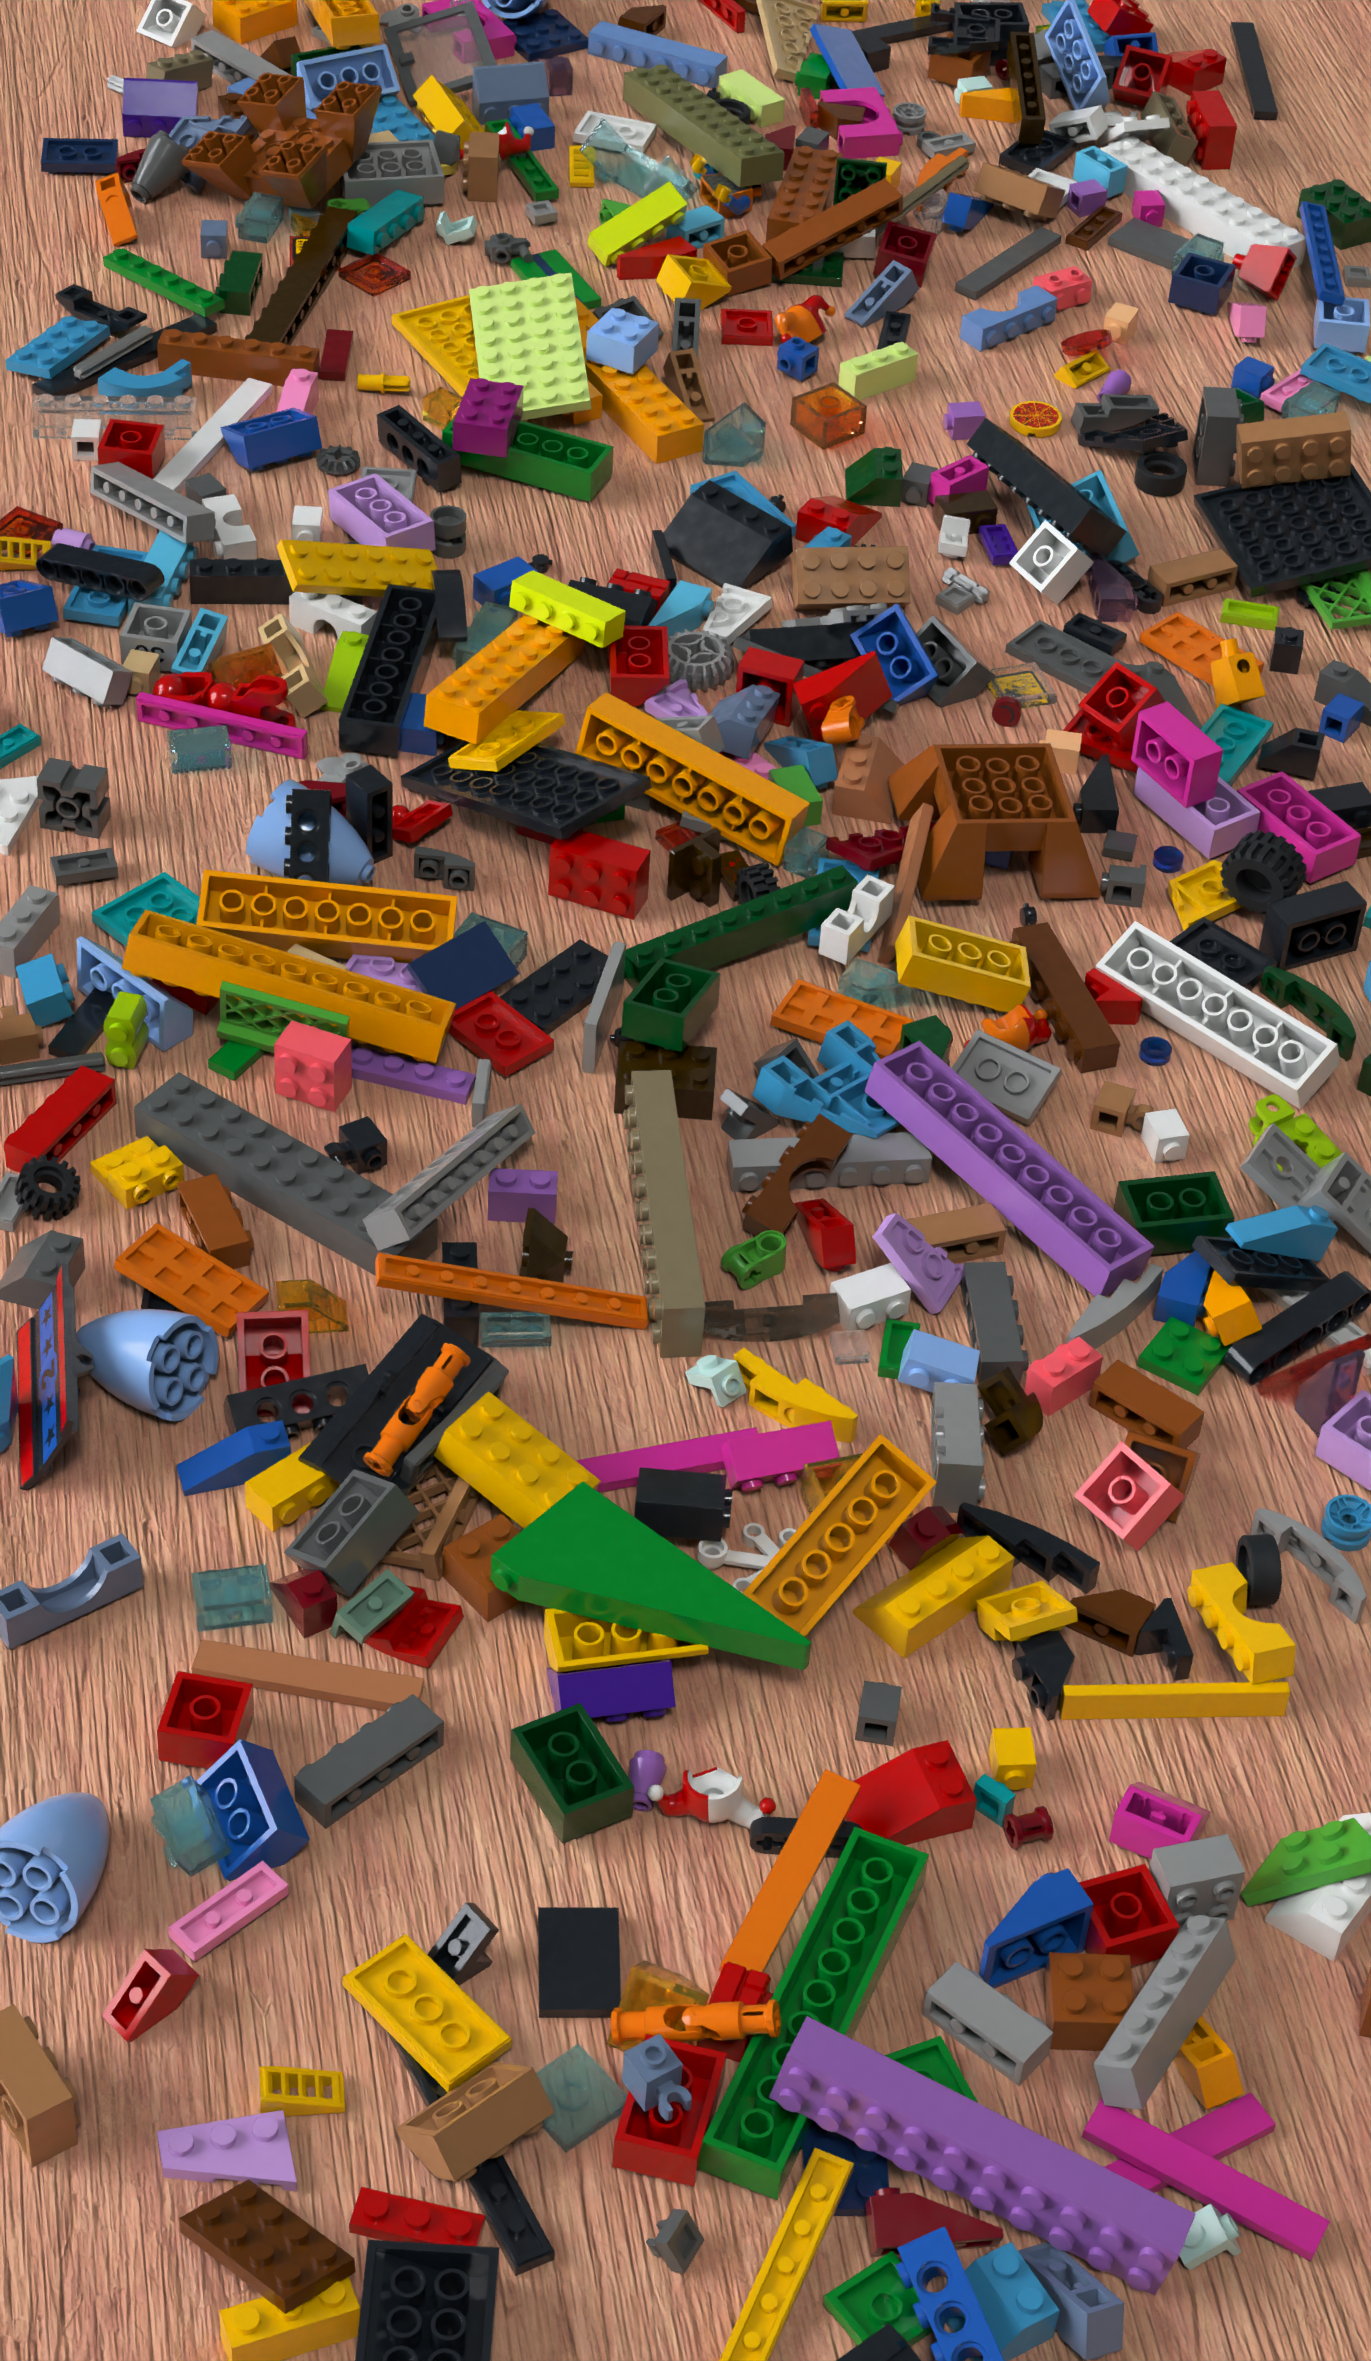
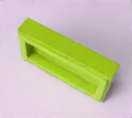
M1224 598L1220 622L1275 631L1280 607Z

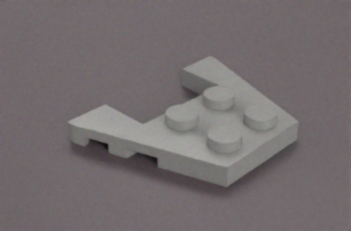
M887 603L871 604L870 606H847L846 608L830 609V613L827 616L781 621L782 627L846 623L867 624L889 608H887Z

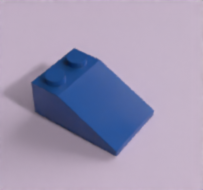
M20 579L0 584V633L6 634V637L22 635L23 629L31 627L33 630L46 629L50 627L49 623L59 621L52 586Z
M1069 1868L1057 1873H1046L1033 1882L985 1940L979 1975L992 1988L995 1989L1045 1968L1049 1952L1081 1953L1084 1951L1094 1904Z

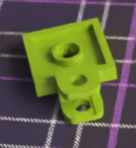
M1272 1094L1256 1102L1255 1111L1258 1115L1251 1117L1248 1123L1249 1129L1255 1135L1253 1145L1256 1144L1265 1129L1274 1123L1299 1148L1303 1149L1306 1155L1320 1168H1323L1342 1154L1306 1113L1293 1118L1295 1111L1279 1095ZM1273 1105L1278 1111H1270L1267 1106ZM1277 1163L1278 1169L1282 1172L1283 1168Z

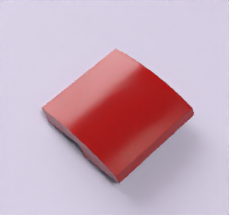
M408 1586L415 1593L413 1600L364 1643L404 1662L430 1668L463 1619L464 1614L461 1605L428 1600L424 1588Z

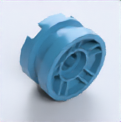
M1345 1494L1332 1498L1326 1505L1321 1524L1323 1538L1329 1539L1335 1548L1342 1551L1351 1552L1366 1547L1371 1540V1504L1355 1495Z

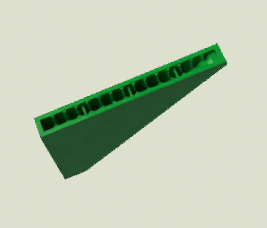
M583 1481L491 1555L490 1580L493 1581L498 1589L508 1592L517 1600L650 1633L661 1634L694 1644H702L711 1648L800 1670H805L809 1666L812 1643L810 1640Z

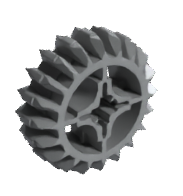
M685 629L684 633L674 632L673 636H668L671 684L679 679H686L688 689H692L693 692L695 689H701L705 692L707 688L716 689L717 685H724L725 681L730 679L732 668L734 667L732 646L727 644L726 639H719V634L710 635L708 631L703 633L698 632L697 629L695 632H689Z

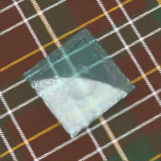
M579 2044L536 2072L555 2112L542 2121V2128L565 2153L622 2114L627 2095Z

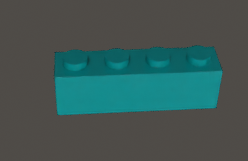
M397 189L348 223L347 247L370 255L376 254L423 220L425 215V208L423 207L424 197Z

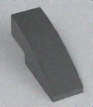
M1103 394L1100 403H1076L1071 422L1078 434L1097 429L1113 432L1146 421L1157 415L1160 409L1151 395Z

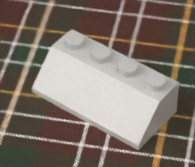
M1371 1813L1343 1815L1339 1819V1821L1355 1818L1371 1836ZM1371 1873L1279 1898L1266 1915L1265 1922L1334 1962L1371 1912Z

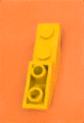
M742 1348L734 1354V1360L738 1363L746 1389L749 1390L748 1404L790 1428L831 1421L836 1441L851 1443L855 1440L858 1415L850 1407L843 1405L829 1395L822 1387L815 1385L807 1378L794 1384L787 1376L780 1374L766 1364L762 1358L755 1356L746 1348Z

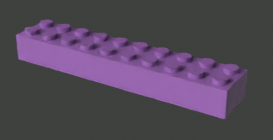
M917 1041L874 1062L864 1091L989 1203H992L1000 1213L1092 1295L1100 1294L1106 1296L1116 1290L1124 1278L1132 1281L1143 1274L1155 1246L921 1041Z
M806 2016L785 2058L769 2096L770 2099L778 2102L784 2109L806 2116L817 2122L821 2128L845 2136L854 2141L860 2148L866 2151H874L893 2161L899 2168L905 2171H913L932 2181L936 2187L945 2191H952L971 2201L975 2207L984 2211H991L1008 2220L1014 2227L1023 2231H1030L1047 2240L1053 2247L1062 2251H1069L1086 2260L1095 2269L1108 2271L1127 2281L1134 2289L1147 2291L1154 2296L1179 2257L1196 2215Z

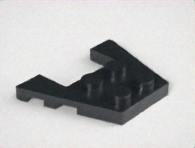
M931 3L930 21L954 23L953 38L929 36L928 55L999 50L1000 19L973 12L971 16L959 14V9L950 7L949 11L940 9V4Z
M1165 412L1147 419L1144 426L1116 433L1097 429L1078 434V444L1082 446L1139 451L1141 454L1154 453L1156 451L1155 448L1177 447L1178 442L1188 440L1187 429L1179 422L1174 423V418L1168 417V414Z

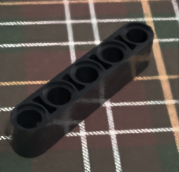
M61 543L53 545L36 561L38 572L48 580L139 601L146 600L164 583L162 571L154 564Z
M1344 1271L1263 1324V1329L1236 1342L1226 1353L1224 1361L1249 1385H1255L1363 1313L1371 1304V1290L1350 1272Z

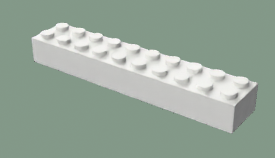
M1128 136L1125 139L1100 148L1102 151L1128 165L1124 192L1122 193L1134 198V191L1158 190L1166 205L1164 212L1166 219L1232 258L1237 253L1247 255L1251 245L1261 244L1287 247L1297 257L1293 268L1303 264L1306 248L1304 235L1300 234L1296 229L1281 223L1279 219L1262 212L1260 208L1250 205L1244 199L1231 194L1225 188L1212 183L1208 178L1193 172L1189 167L1174 161L1172 157L1166 156L1157 151L1156 148L1143 143L1139 138Z

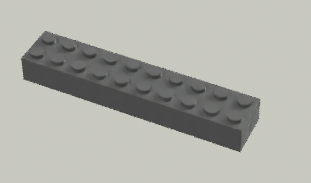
M180 1072L134 1106L136 1137L141 1139L148 1136L158 1147L166 1145L184 1165L203 1176L216 1173L222 1186L227 1185L232 1193L375 1276V1260L378 1252L425 1260L437 1250L438 1220L435 1218L412 1239L378 1251L367 1233L363 1219L393 1195L392 1193Z

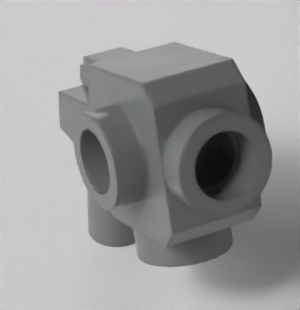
M498 233L490 236V240H485V256H490L492 261L506 263L511 261L513 257L519 256L522 257L525 263H530L533 260V256L528 248L531 244L527 238H514L507 233Z

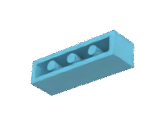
M159 531L144 562L154 564L162 571L164 583L144 601L127 598L128 616L135 602L165 607L173 606V599L175 595L178 596L180 594L183 579L186 580L188 578L190 559H197V547H194L193 543L185 544L165 532Z

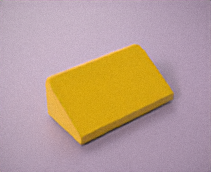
M823 0L820 8L821 21L866 22L869 2L868 0Z
M1094 349L1062 366L1054 374V377L1068 386L1077 389L1109 372L1111 368L1098 350Z

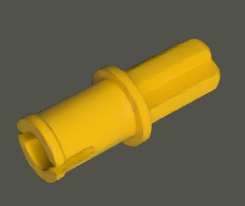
M382 372L381 375L358 374L357 377L358 391H381L382 394H385L386 391L409 392L411 388L409 376L386 375L385 372Z

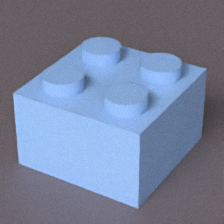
M1345 297L1342 306L1317 299L1313 320L1314 348H1319L1325 342L1348 353H1365L1370 330L1369 299Z
M611 308L587 331L586 359L633 375L658 350L659 322L649 320L645 316H637L625 312L623 309Z

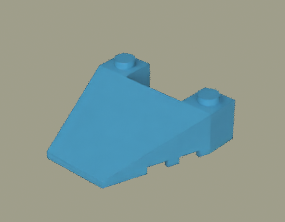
M849 1020L826 1032L817 1060L828 1071L812 1079L783 1055L761 1067L752 1094L753 1097L777 1116L812 1123L820 1113L850 1133L875 1139L901 1125L864 1091L874 1062L880 1060V1058L875 1053L876 1045Z

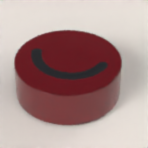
M1010 696L997 699L992 709L994 721L1004 727L1017 724L1022 713L1020 702Z

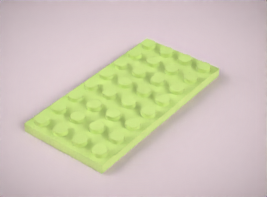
M558 273L553 276L530 278L523 281L505 282L498 285L479 286L469 289L479 378L500 383L511 382L515 385L524 386L523 415L521 420L592 409L571 273Z

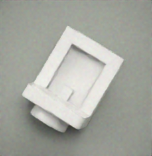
M949 515L943 516L938 539L939 553H943L944 556L949 558L966 557L970 528L969 519Z

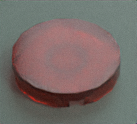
M1092 330L1063 340L1061 347L1065 355L1078 356L1088 354V352H1091V349L1096 347L1097 350H1101L1109 346L1113 340L1110 330Z

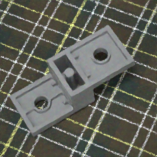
M1274 1123L1267 1127L1240 1166V1169L1282 1209L1294 1205L1310 1208L1312 1205L1325 1209L1329 1213V1218L1332 1222L1336 1220L1371 1254V1176L1347 1152H1344L1323 1168H1320ZM1277 1163L1283 1168L1282 1172L1278 1169Z

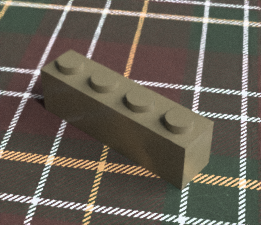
M1153 91L1140 116L1143 120H1146V117L1150 115H1160V118H1169L1170 128L1154 136L1152 139L1162 154L1172 157L1174 161L1186 166L1198 141L1175 99Z

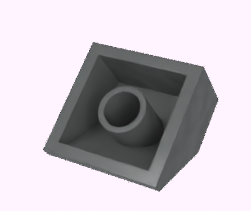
M50 1230L21 1246L0 1280V1300L39 1310L56 1284V1278L62 1263L69 1265V1283L75 1287L85 1269L83 1238Z

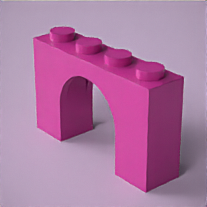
M438 0L422 4V16L473 1L495 60L514 56V48L517 43L514 32L499 20L481 1ZM465 12L424 25V28L432 36L451 31L468 30V32L454 34V57L464 67L483 63Z
M876 87L820 91V102L865 108L864 124L840 125L838 128L837 149L839 153L843 154V158L855 159L899 155V146L903 144L902 132L898 130L895 119H892L890 110L885 106L883 96H880Z

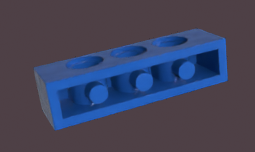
M943 2226L898 2247L897 2249L903 2262L895 2266L906 2290L914 2287L920 2301L913 2304V2307L923 2330L932 2327L937 2342L931 2344L930 2347L936 2361H965L973 2356L980 2357L983 2361H1004L946 2227ZM942 2276L948 2279V2283L942 2291L937 2293L927 2291V2285L934 2277ZM960 2316L965 2318V2325L960 2331L956 2333L944 2331L945 2323L951 2317Z

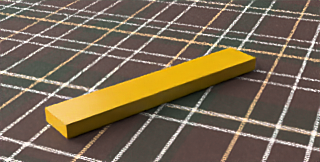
M1251 1682L1063 1685L1059 1714L1060 1720L1284 1716L1290 1696V1688L1288 1682H1262L1253 1685Z
M814 2148L719 2361H770L852 2175L854 2163Z

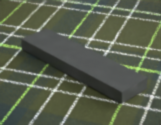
M494 1370L404 1458L400 1478L409 1485L413 1484L437 1460L434 1454L445 1430L488 1391L498 1399L500 1398L504 1376Z

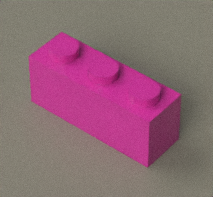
M831 1421L728 1439L721 1447L730 1489L741 1488L742 1492L759 1490L763 1488V1483L776 1481L777 1486L792 1484L798 1481L797 1477L810 1475L811 1479L825 1478L832 1475L831 1471L841 1462Z

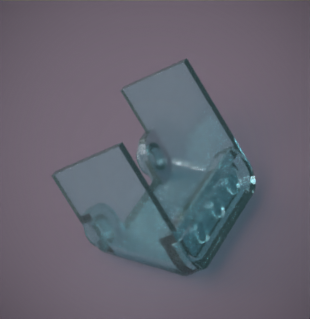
M604 118L600 120L580 148V152L597 169L595 174L606 182L610 179L642 199L669 181L685 201L691 199L698 190L670 156L666 155L663 161L659 163L626 144Z

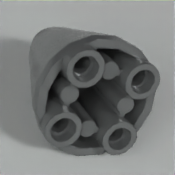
M159 130L157 134H153L131 183V195L136 200L146 203L147 200L153 199L186 175L190 169L185 167L181 160L189 153L190 149L183 144L178 145L162 130Z

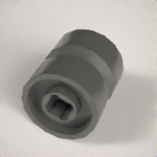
M455 506L435 508L430 513V518L434 520L436 550L431 552L435 556L444 559H453L463 555L466 551V513Z

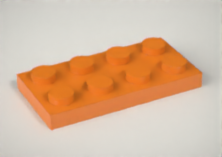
M1178 611L1141 632L1140 643L1213 686L1211 663L1223 658L1220 642L1224 641V638ZM1239 648L1240 654L1247 653ZM1255 657L1259 673H1262L1264 662Z
M797 979L771 1015L772 1026L823 1043L827 1031L849 1020L876 1045L875 1053L880 1059L899 1051L902 1025L914 1022V1019Z
M155 1223L115 1259V1270L183 1312L198 1316L206 1325L211 1326L214 1331L226 1338L237 1330V1312H256L268 1300L269 1291L159 1223Z

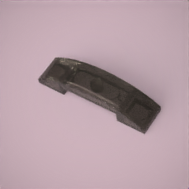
M837 1293L802 1295L803 1305L734 1309L733 1300L705 1302L703 1333L722 1339L744 1342H772L808 1336L840 1323Z

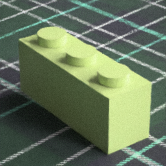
M743 69L719 76L718 92H720V99H735L748 105L751 110L750 121L762 128L783 121L785 99Z
M898 342L840 363L838 391L854 403L916 380L918 353L904 342Z

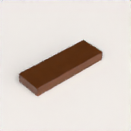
M1100 206L1066 235L1065 243L1088 251L1122 221L1123 213Z

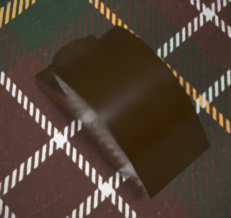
M1006 1367L977 1386L996 1416L986 1423L984 1427L1003 1455L1030 1440L1040 1432L1043 1426V1413L1040 1403L1034 1392L1027 1396L1009 1367Z

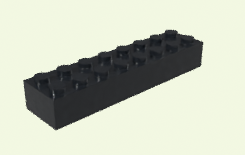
M984 419L967 442V445L974 450L972 454L974 458L987 465L989 471L1011 487L1010 489L1024 498L1023 500L1027 504L1037 509V513L1050 521V524L1062 533L1064 532L1063 535L1070 541L1080 544L1092 556L1099 553L1107 559L1127 532L1022 442L989 419Z
M393 584L387 585L339 718V749L398 757L401 748V727L413 693L420 692L438 639L434 590Z

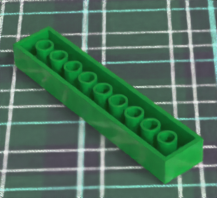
M854 1827L771 2000L776 1999L779 2003L781 2032L778 2038H771L769 2034L753 2035L702 2140L700 2170L778 2200L813 2120L798 2112H790L784 2109L778 2102L769 2098L785 2058L806 2016L851 2039L853 2038L924 1885L929 1854Z

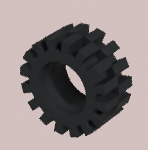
M760 863L739 869V872L736 873L735 885L738 888L735 890L740 898L738 899L739 905L781 889L780 886H777V876L773 877L774 871L772 868L769 869L768 864Z
M44 1155L40 1156L39 1162L34 1157L30 1159L29 1163L26 1162L23 1165L14 1194L17 1195L16 1201L18 1205L24 1203L22 1209L26 1213L31 1209L33 1210L32 1216L35 1218L38 1217V1214H43V1220H49L51 1215H53L54 1220L61 1218L62 1214L67 1216L70 1210L73 1209L81 1185L79 1183L81 1180L80 1176H75L77 1171L74 1167L67 1169L69 1163L65 1160L59 1164L57 1163L58 1157L52 1156L51 1161H47V1156ZM37 1183L50 1184L59 1192L51 1193L44 1191L37 1186Z

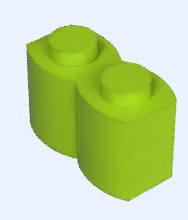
M120 991L104 1021V1033L109 1040L105 1048V1054L109 1064L112 1066L133 1069L149 1037L148 1027L144 1021L147 1015V1004L142 995Z

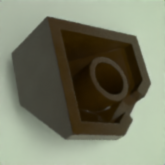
M528 1208L519 1276L563 1283L565 1271L571 1272L574 1251H567L568 1236L535 1208Z

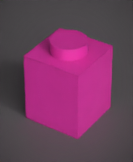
M1158 190L1134 191L1131 213L1134 218L1157 227H1162L1166 205Z

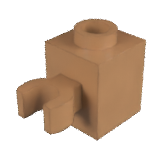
M13 1005L0 1007L3 1017L0 1018V1064L5 1065L40 1058L39 1044H44L40 1024H34L31 1013L16 1015Z
M1104 1081L1094 1104L1090 1129L1122 1137L1127 1123H1129L1135 1129L1142 1131L1145 1113L1153 1112L1154 1108L1146 1104L1133 1105L1136 1089Z

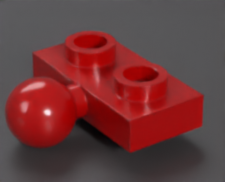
M428 800L411 812L403 805L393 806V839L402 840L405 843L419 841L422 835L431 829L440 827L444 820L453 815L450 804Z

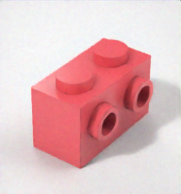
M1073 266L1036 276L1033 280V286L1037 285L1058 298L1057 312L1089 303L1093 280L1079 268Z
M1079 1336L1067 1344L1063 1343L1054 1352L1043 1359L1035 1360L1028 1367L1025 1393L1028 1396L1034 1392L1042 1412L1050 1416L1092 1389L1093 1382L1100 1376L1103 1356Z

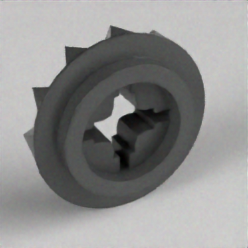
M329 445L328 449H320V454L316 457V463L324 472L343 475L355 471L360 465L358 451L352 450L350 446L344 448L341 445L338 447Z

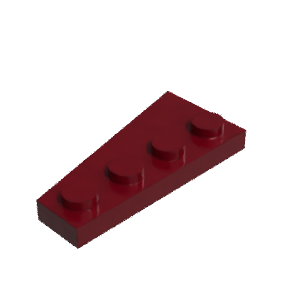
M930 823L929 831L932 829L935 823ZM909 825L899 827V832L886 829L875 830L874 836L863 837L861 833L849 834L848 840L840 841L837 836L827 837L825 849L859 865V868L862 870L875 871L879 867L897 864L898 861H901Z

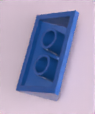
M898 603L850 635L861 656L875 650L893 696L890 699L899 702L900 705L926 697L940 677Z

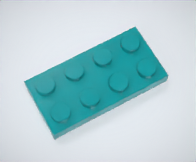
M1220 704L1200 729L1223 749L1218 776L1231 786L1271 735L1274 723Z

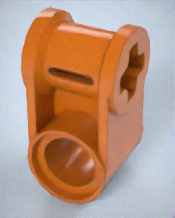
M853 696L841 697L830 705L828 714L822 722V735L825 743L835 746L859 739L865 721L862 717H859L855 708L856 700Z

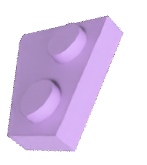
M679 679L645 701V711L657 718L708 716L705 708L699 704L696 694L690 693L688 690L686 679Z

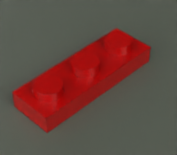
M361 2187L349 2222V2233L383 2241L479 2246L485 2227V2215Z

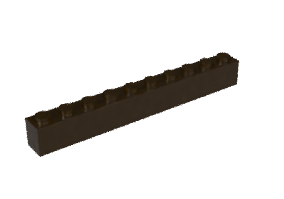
M328 206L324 214L320 215L318 224L315 228H312L310 237L307 241H304L302 250L299 254H296L292 266L287 268L286 276L283 280L279 281L278 289L275 294H271L269 304L262 309L261 317L258 321L254 322L253 329L249 335H246L245 340L256 339L261 342L292 344L349 249L347 247L348 223L357 217V211Z

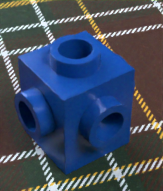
M796 336L779 346L777 351L778 370L800 381L818 370V347Z

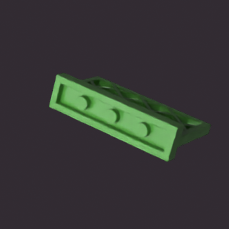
M1368 569L1317 581L1324 584L1322 588L1310 585V583L1300 585L1301 589L1306 591L1309 600L1331 630L1371 624V573ZM1335 579H1338V580L1344 581L1345 584L1340 583V582H1337V581H1334V580H1335ZM1329 586L1335 587L1336 590L1339 591V592H1341V593H1340V594H1337V593L1328 591V587H1329ZM1346 595L1354 596L1357 600L1346 597ZM1321 598H1332L1331 601H1334V603L1323 601ZM1340 604H1343V605H1346V606L1351 607V608H1353V609H1352V610H1349V609L1340 607L1339 605H1340ZM1360 610L1366 612L1368 615L1358 613L1357 611ZM1334 613L1346 618L1335 619L1332 614Z
M222 981L220 987V1023L217 1028L218 1038L274 1053V1043L292 1020L308 1026L315 1025L321 1030L349 1038L350 1016Z

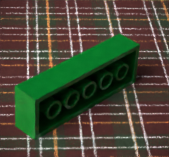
M454 418L442 431V441L452 449ZM521 420L506 458L454 450L460 455L461 465L586 501L593 499L612 475L613 446Z

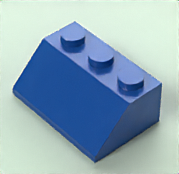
M294 407L221 427V433L236 462L250 471L263 469L265 467L264 464L271 462L274 464L288 462L289 457L296 455L298 457H307L312 455L314 450L322 449L317 416Z
M239 1739L188 1788L225 1880L232 1881L239 1878L261 1861H264L271 1869L282 1866L310 1841L273 1750Z

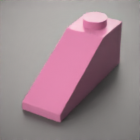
M1227 302L1234 336L1242 337L1241 342H1257V338H1264L1267 306L1254 303Z
M292 369L285 381L277 412L294 407L312 414L319 400L318 373L306 369Z

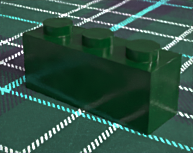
M232 250L229 260H225L224 273L220 274L219 287L215 289V295L224 299L225 309L220 310L219 313L251 315L263 278V253Z

